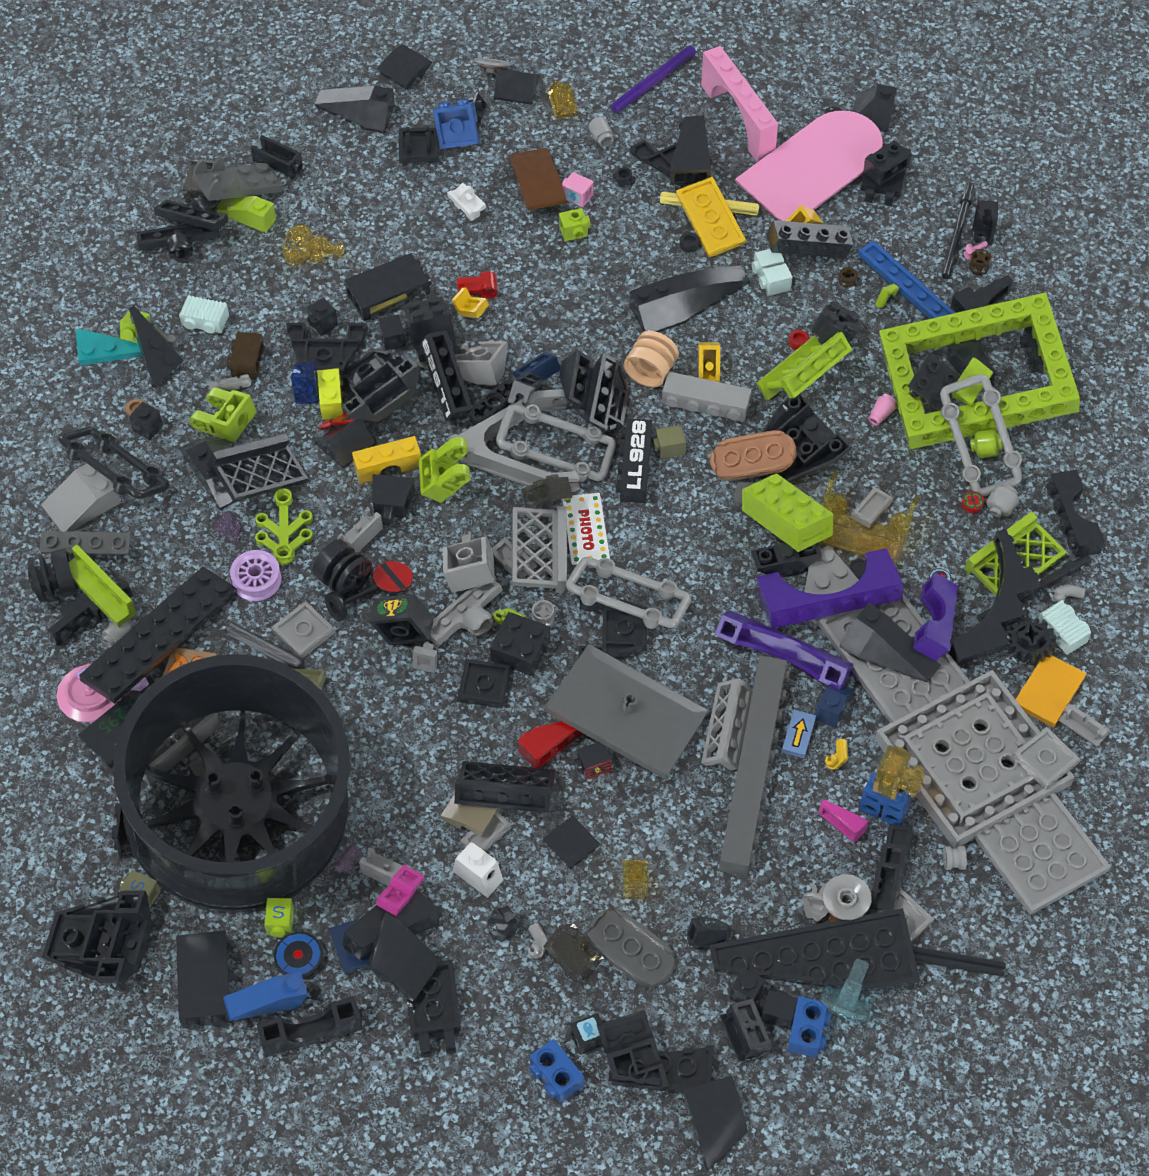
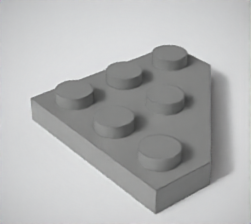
M828 545L820 550L822 557L809 566L804 592L811 594L836 593L851 587L859 579ZM826 617L808 620L813 628L819 626V621Z

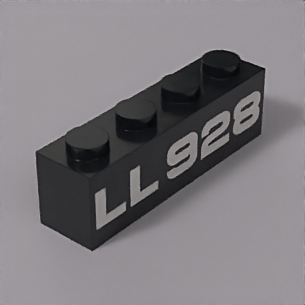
M447 330L429 333L424 337L420 345L445 422L465 418L472 410V406Z
M627 418L626 427H622L621 440H625V443L620 444L619 457H623V462H618V475H621V480H617L616 493H620V502L646 503L653 420Z

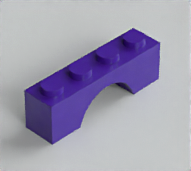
M937 573L933 574L923 584L920 599L930 611L933 621L928 620L915 632L913 649L934 661H937L942 655H946L951 648L950 639L954 630L952 624L956 611H954L955 603L958 599V585Z

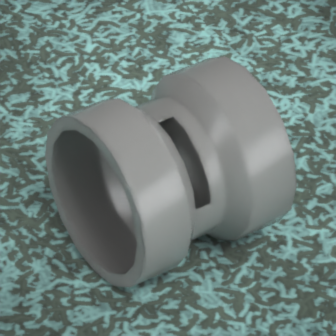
M547 600L537 601L532 607V620L548 625L551 629L555 623L553 604Z

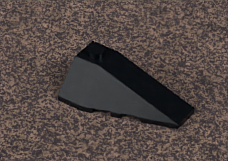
M870 603L855 618L839 646L857 660L863 662L868 660L879 664L878 667L884 669L889 667L900 671L902 675L926 683L941 667L937 661L913 649L914 639L888 615Z

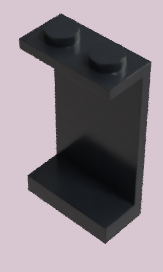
M412 253L344 280L346 294L363 322L371 319V307L422 287L426 295H429L430 285H432L430 276L427 273L424 274L419 259L416 260Z
M226 930L177 935L178 1012L182 1028L196 1030L201 1028V1026L222 1027L226 1023H232L229 1020L223 1000L224 996L229 995L227 963L229 939Z

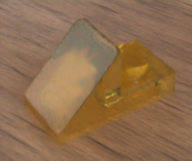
M623 860V897L646 898L648 893L647 860Z

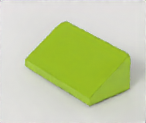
M973 357L958 381L979 374L986 375L990 379L993 372ZM979 383L952 393V397L972 406L982 391L983 385Z

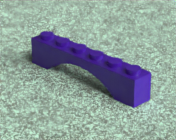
M731 610L722 614L715 632V636L731 643L753 648L787 660V662L806 671L818 681L839 690L846 685L854 665L849 661Z

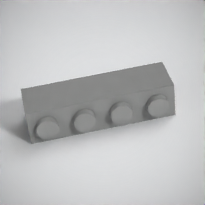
M668 372L662 391V404L743 422H745L751 399V389L673 372Z

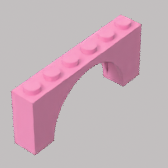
M721 46L703 52L701 86L710 98L727 91L731 94L744 120L748 137V151L756 162H759L776 149L777 121Z

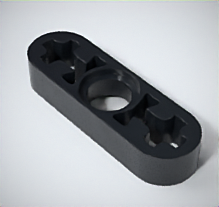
M514 380L503 381L472 407L470 421L473 425H477L511 404L508 402ZM491 400H498L500 404L498 406H491L489 402Z

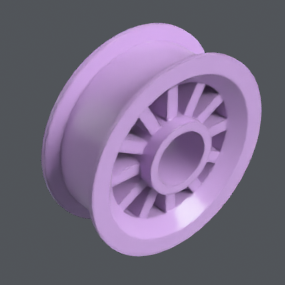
M251 550L238 556L232 563L230 576L232 584L237 588V594L240 597L250 601H260L271 597L279 589L281 573L278 561L272 554L262 550Z

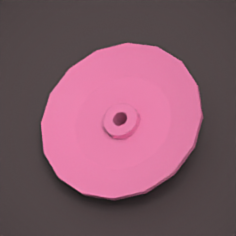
M91 664L76 667L66 674L58 685L56 697L59 708L67 717L78 722H94L115 705L82 683L75 675L77 671L84 667H89Z

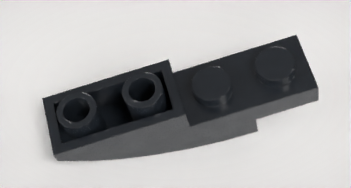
M127 582L116 583L129 598L133 596ZM84 594L61 608L59 611L62 618L47 630L52 642L59 646L61 643L69 640L77 630L85 627L92 618L99 624L108 617Z

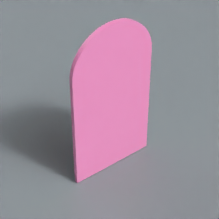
M851 111L829 112L815 119L738 176L735 182L779 221H786L800 205L815 210L863 174L865 158L882 147V136L878 127L870 119L859 113Z

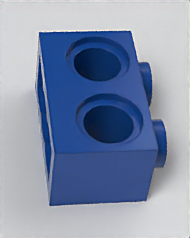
M798 996L787 1049L788 1052L817 1058L818 1051H824L826 1035H822L823 1026H829L831 1012H827V1002ZM815 1013L819 1018L810 1019L806 1014ZM810 1036L814 1041L807 1043L802 1040V1037Z
M552 1039L529 1056V1070L536 1079L541 1078L545 1084L544 1089L550 1098L553 1099L555 1097L559 1103H562L584 1087V1076L555 1039ZM545 1059H550L554 1062L551 1066L541 1064ZM564 1078L569 1083L565 1086H560L556 1081Z

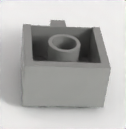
M471 534L463 535L462 543L443 547V574L452 593L495 582L493 551L486 536L473 540Z

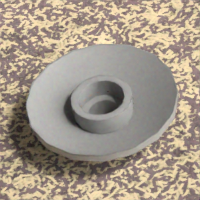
M474 58V62L485 67L488 73H497V69L512 66V63L508 61Z
M842 874L833 877L826 883L823 890V903L826 910L832 916L841 920H855L861 918L868 911L871 905V892L868 885L861 878ZM848 898L851 902L847 904L842 902V899Z

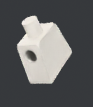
M472 842L455 859L453 872L487 898L503 882L498 862Z

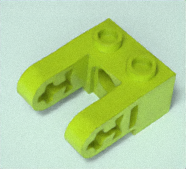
M213 387L207 394L206 400L213 407L220 409L219 412L211 415L196 410L189 418V423L196 430L235 443L255 416L257 410L250 395L235 390L229 392Z
M452 438L437 450L431 449L418 459L421 495L442 503L470 481V468L465 464L454 465L468 453V445L465 438Z

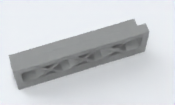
M740 678L720 682L717 685L701 762L705 766L720 763L730 771L737 770L753 693V689ZM730 688V692L723 698L725 689ZM726 707V712L719 718L720 712ZM722 727V732L715 738L716 732ZM718 747L717 756L711 757L712 752Z

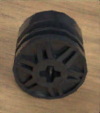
M337 539L329 543L321 551L313 565L312 572L315 578L326 586H330L332 591L346 599L362 589L371 575L373 566L370 560L359 552H355V549L342 539Z
M65 548L51 552V563H47L42 554L39 555V566L36 565L34 557L27 558L29 581L40 604L46 602L44 592L47 591L51 601L55 600L54 589L59 588L63 597L78 594L77 585L73 581L68 563L70 560Z

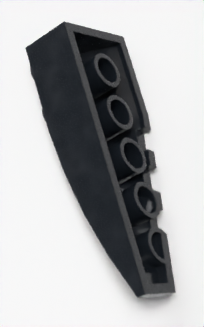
M742 266L718 267L684 273L631 290L629 294V307L643 332H661L686 323L691 316L696 313L699 315L709 305H715L720 302L721 298L725 295H731L749 284L750 280Z

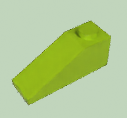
M257 196L222 199L216 206L218 207V213L226 214L229 219L265 233L276 221L274 203Z

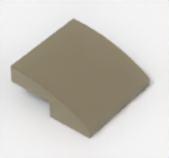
M454 794L442 812L440 819L459 829L463 826L482 837L500 808L454 804Z

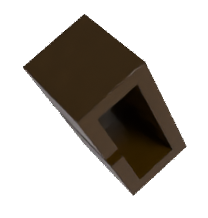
M237 332L236 339L232 340L231 343L232 355L228 356L227 368L230 369L232 377L237 376V378H240V375L248 374L250 379L257 380L265 347L262 334Z

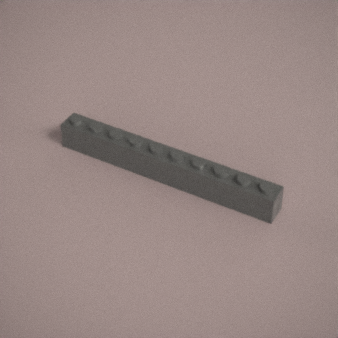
M765 656L759 657L720 859L719 871L748 876L749 868H754L756 854H752L753 846L758 847L760 833L756 832L757 825L762 826L764 812L760 811V805L766 804L768 791L763 789L764 784H769L772 770L767 768L768 763H773L775 749H771L772 742L777 743L779 729H775L776 722L781 723L783 709L778 708L779 703H784L786 689H782L783 683H788L790 670L786 669L787 660Z

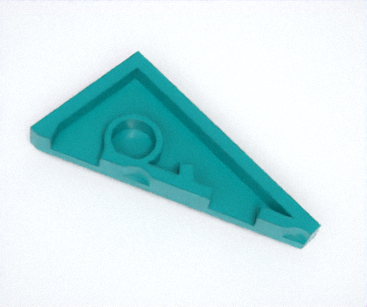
M76 329L80 366L143 357L138 343Z

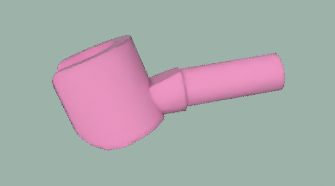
M985 241L975 246L968 244L965 247L966 251L963 252L966 260L970 261L972 252L988 245Z

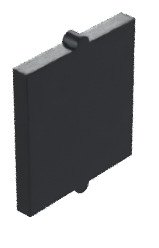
M573 815L561 825H556V829L543 838V841L570 869L581 860H586L588 855L600 846V843Z

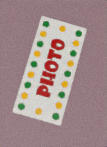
M600 493L563 496V506L567 507V535L572 565H577L584 557H591L597 560L602 558L610 559Z

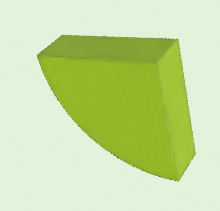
M892 284L882 288L875 305L879 308L886 306V301L891 295L895 297L899 287Z

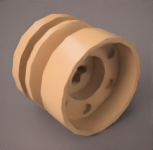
M645 331L639 335L633 349L626 357L624 369L630 378L646 387H659L663 384L669 370L677 360L679 351L674 342L667 336L655 331Z

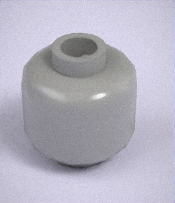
M1007 484L996 486L986 501L987 506L990 508L989 512L997 518L1010 516L1019 503L1017 490Z

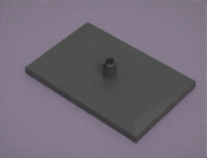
M590 644L585 648L544 707V711L665 780L709 711Z

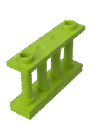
M842 332L836 333L823 345L818 342L816 336H813L756 382L766 401L770 400L782 389L786 391L789 398H795L852 351V348Z

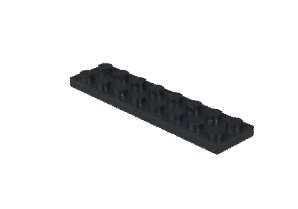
M201 567L79 675L80 681L115 704L237 595V588L205 567Z

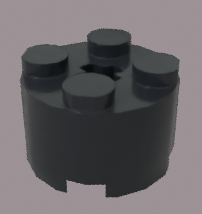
M831 301L829 305L824 307L811 326L812 334L816 332L820 338L818 342L822 345L838 332H842L850 344L860 329V323L858 322L860 317L855 311H849L838 302Z

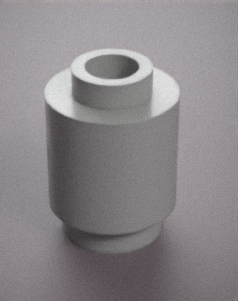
M596 117L591 120L588 129L596 144L601 147L609 146L614 140V134L607 120L603 117Z
M130 619L119 628L112 622L102 632L104 636L102 638L103 642L108 647L113 646L135 626L134 622Z

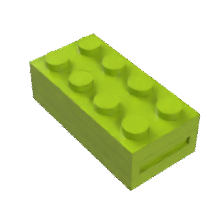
M777 473L742 489V511L799 552L833 536L834 514Z

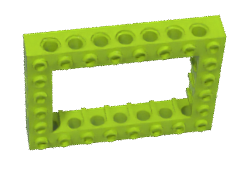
M1047 293L879 331L881 349L909 450L955 439L949 421L941 416V411L925 414L920 396L913 398L909 395L910 390L907 386L914 377L908 354L914 353L915 355L920 351L929 349L937 350L942 346L954 343L959 344V342L973 339L977 341L982 337L995 334L999 336L1001 333L1008 331H1021L1022 328L1032 326L1033 339L1036 338L1038 355L1042 357L1044 374L1047 373L1049 386L1001 397L998 405L1006 428L1079 412L1080 397ZM983 401L973 403L972 406L967 404L958 407L959 416L957 420L963 438L974 436L977 431L997 430L990 406H986Z

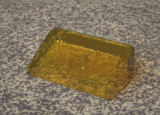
M554 81L548 90L554 117L577 116L578 110L572 86Z

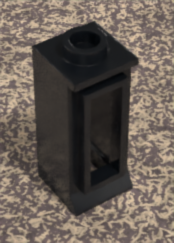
M264 135L260 137L261 149L254 145L251 146L254 162L267 163L269 167L289 176L290 179H293L303 168L300 152Z

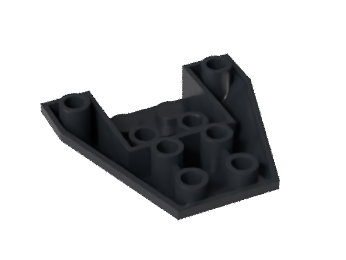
M800 394L795 398L788 397L778 406L762 431H782L793 439L797 451L796 458L789 468L777 473L789 483L836 463L852 449L839 433L834 434L813 412L810 404ZM768 474L759 477L763 480L774 474Z

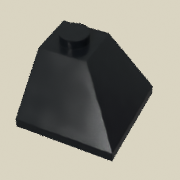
M877 84L858 93L852 112L867 117L878 127L879 131L887 132L895 104L897 87Z

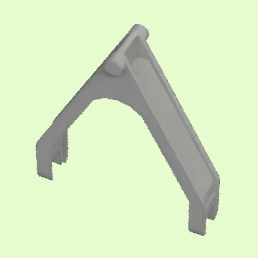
M563 389L533 392L530 394L529 401L525 405H522L523 399L514 404L524 407L534 404L542 412L563 410L566 408L567 402L566 399L554 400L556 398H566ZM507 408L461 434H454L450 437V439L462 437L467 440L468 453L458 462L547 494L576 492L580 489L578 483L580 475L578 472L549 473L494 453L486 447L488 440L497 436ZM514 413L509 428L523 421V415Z

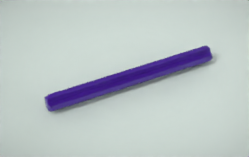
M691 45L685 47L611 103V110L619 113L693 57L696 51L695 48Z

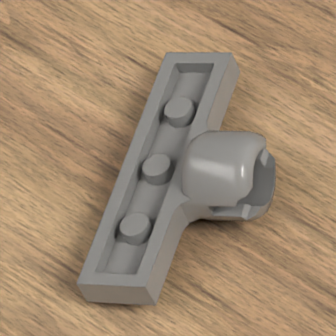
M495 581L487 585L469 588L434 618L430 641L439 646L460 628H465L475 636L485 635L492 627L493 618L491 613L483 609V607L503 591L502 586Z

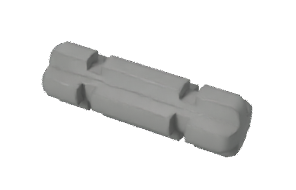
M248 374L240 375V378L236 376L222 379L219 383L217 381L209 383L210 390L215 387L231 391L240 389L239 386L243 388L251 386Z

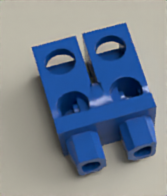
M873 771L864 788L858 810L877 819L882 811L880 820L888 824L902 825L910 808L909 802L913 789L908 787L906 783L894 781L887 778L881 772Z

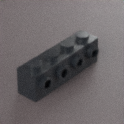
M773 220L766 233L771 253L846 258L853 247L848 226Z

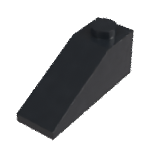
M576 350L562 361L559 378L566 400L584 410L587 405L594 360L581 351Z

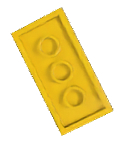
M713 177L676 190V195L709 258L746 244V239Z

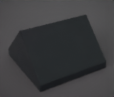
M497 69L494 100L532 105L540 74Z
M356 419L347 424L334 426L315 441V444L343 469L353 462L352 452L376 445L362 420Z

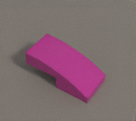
M403 865L392 877L390 885L377 898L376 905L397 916L424 880V875Z

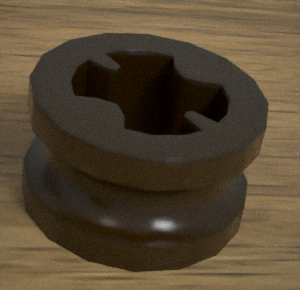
M851 267L842 268L838 277L839 284L845 288L853 287L857 282V271Z

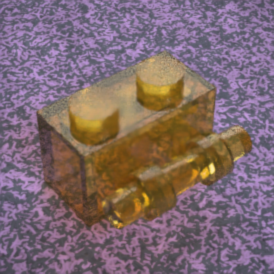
M889 745L877 768L872 791L893 800L896 799L900 788L907 791L909 795L915 796L921 790L925 775L923 767L916 765L913 769L908 768L912 754L907 753L903 748Z

